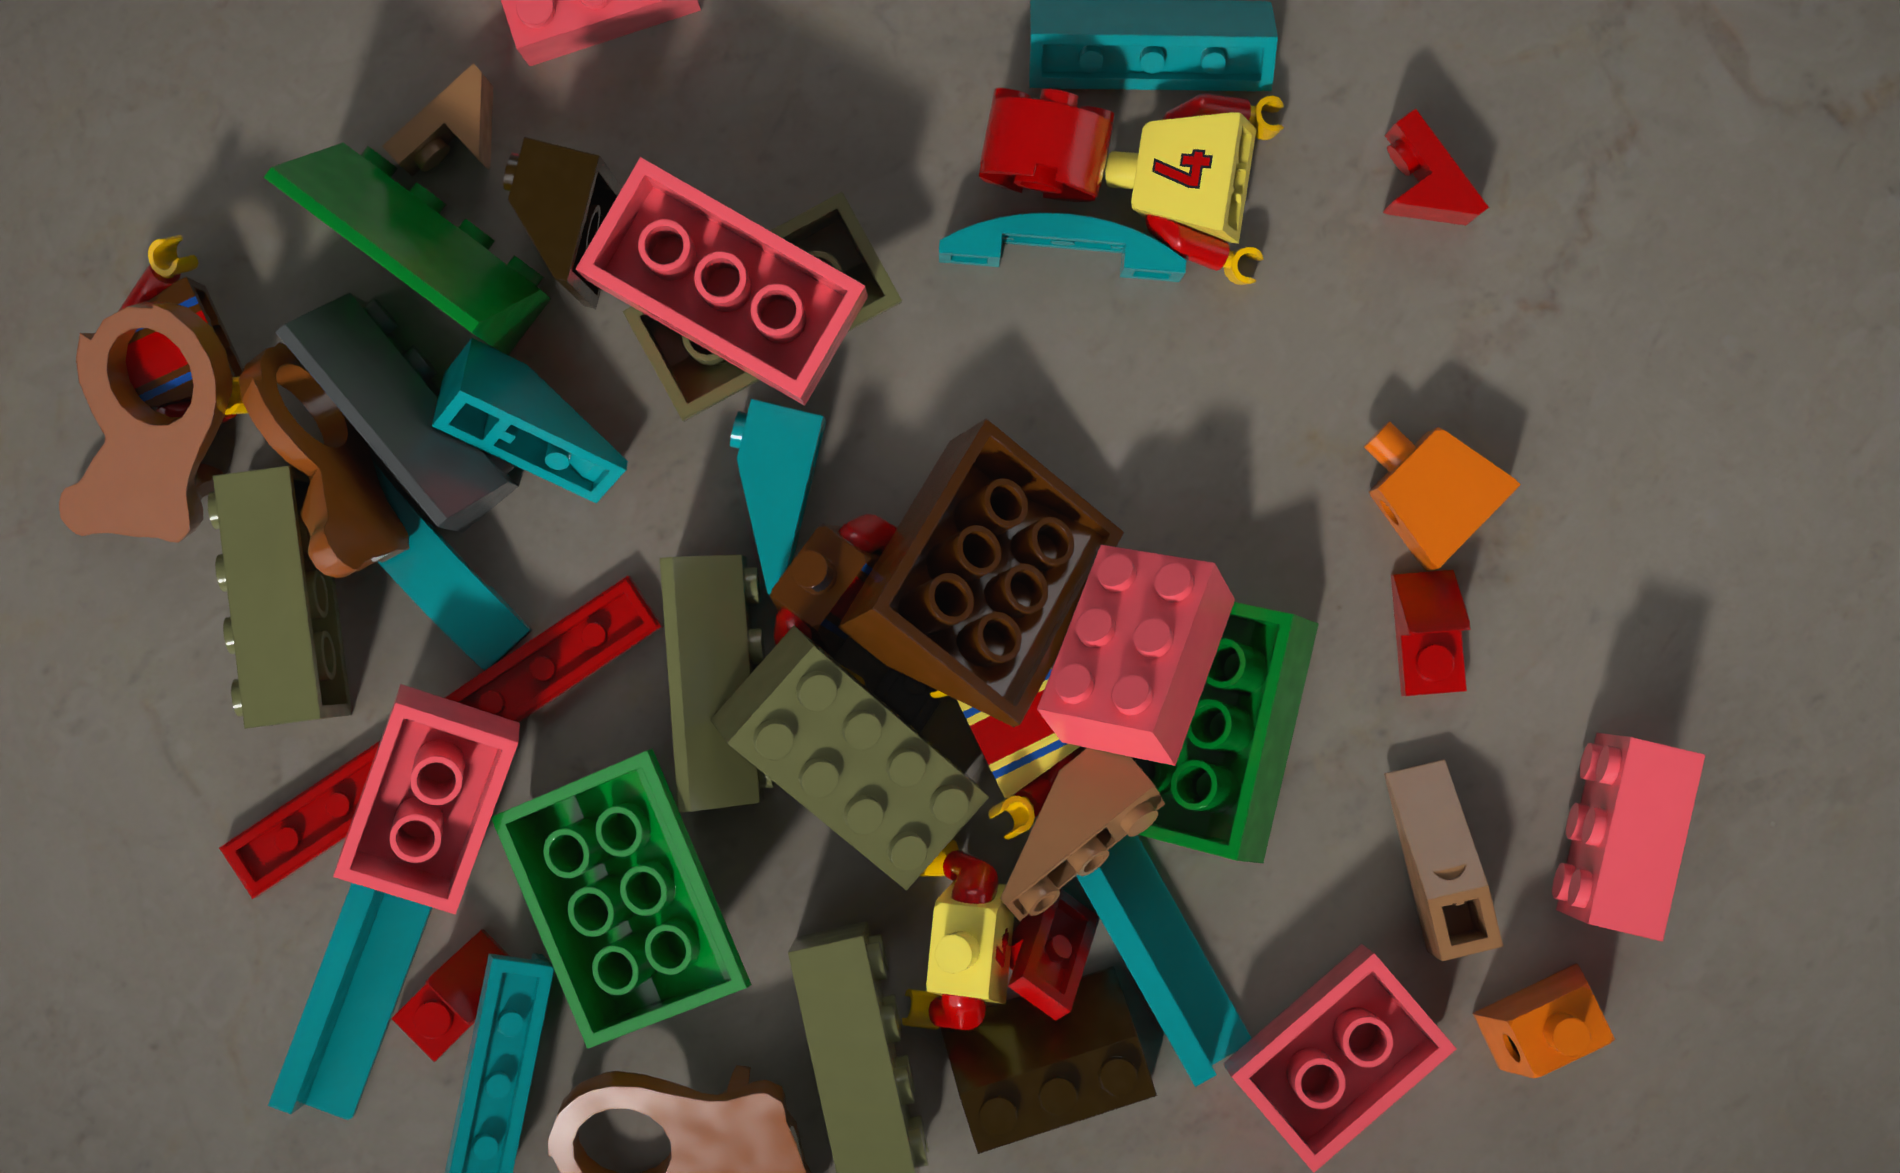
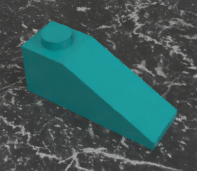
M471 338L443 374L432 427L594 503H597L627 470L628 461L527 364Z
M751 399L748 413L737 412L732 428L730 447L739 449L737 455L738 468L767 593L770 595L772 588L794 559L826 420L821 415Z

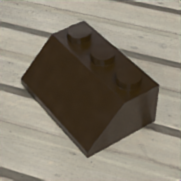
M524 137L520 154L512 152L506 164L503 188L506 191H510L508 201L553 277L583 306L596 309L601 289L588 282L576 270V267L620 193L622 186L599 155Z
M1114 966L1082 976L1071 1012L1056 1021L1025 998L1019 996L1007 1000L1005 1004L998 1003L986 1007L983 1022L974 1029L959 1030L941 1027L959 1097L978 1154L1157 1096Z

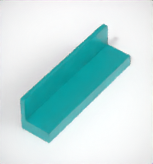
M1030 0L1029 88L1272 91L1278 42L1272 3L1269 1Z
M1127 834L1108 850V858L1098 869L1086 876L1078 874L1076 877L1194 1086L1197 1087L1217 1075L1212 1067L1213 1064L1235 1053L1252 1038L1137 835L1130 837Z
M351 883L268 1106L288 1114H292L302 1106L308 1105L345 1120L355 1116L433 909L432 907Z
M533 953L531 959L489 954L445 1173H513L554 972L553 965L543 954Z

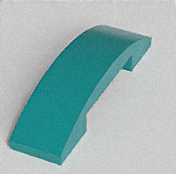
M1030 213L999 217L958 230L939 242V262L999 267L1001 244L1003 243L1121 253L1120 277L1180 282L1186 273V260L1154 238L1111 221L1082 215Z
M371 455L387 501L409 535V549L385 562L378 563L424 613L485 671L501 660L532 629L492 586L486 585L408 500L409 495Z

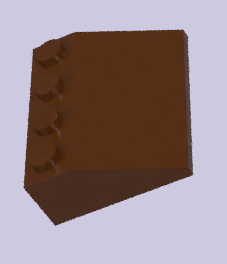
M986 418L949 441L838 625V628L885 665L1012 727L1018 726L1023 721L1058 656L1100 545L1117 547L1124 532Z

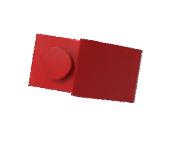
M1416 108L1397 121L1387 132L1385 137L1390 142V145L1387 146L1390 158L1404 175L1410 176L1413 173L1419 183L1395 199L1383 213L1466 226L1489 208Z
M1454 570L1391 575L1401 696L1467 691L1462 631L1471 630Z
M1059 889L1060 895L1051 907L1036 916L1028 914L1013 931L1009 967L1013 972L1008 987L1055 1021L1072 1010L1100 919L1097 914L1063 889Z
M481 929L425 981L426 984L391 1018L433 1062L437 1061L475 1023L489 954L510 956L484 929Z

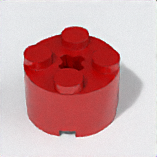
M995 88L980 159L979 177L987 183L1022 193L1023 187L1044 192L1043 198L1070 202L1095 201V197L1098 198L1099 188H1101L1115 113L1092 106H1081L1078 108L1079 97L1062 90L1042 89L1040 99H1032L1029 94L1019 90Z

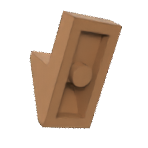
M473 63L382 147L405 171L413 176L420 169L426 172L437 166L450 151L448 143L457 136L489 170L491 164L493 85Z

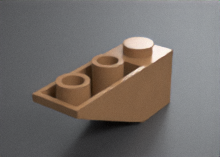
M1086 748L1059 770L1000 897L1019 922L1028 914L1036 916L1047 910L1056 902L1060 895L1059 889L1078 874L1086 876L1094 872L1106 861L1109 856L1108 850L1127 834L1133 837L1142 833L1156 820L1158 816L1157 810L1165 805L1156 786L1130 756Z
M1445 759L1384 773L1427 952L1441 961H1446L1503 947L1489 885Z

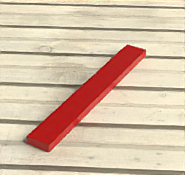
M626 576L444 698L520 723L664 626L631 576ZM380 741L219 847L252 899L261 896L345 840Z

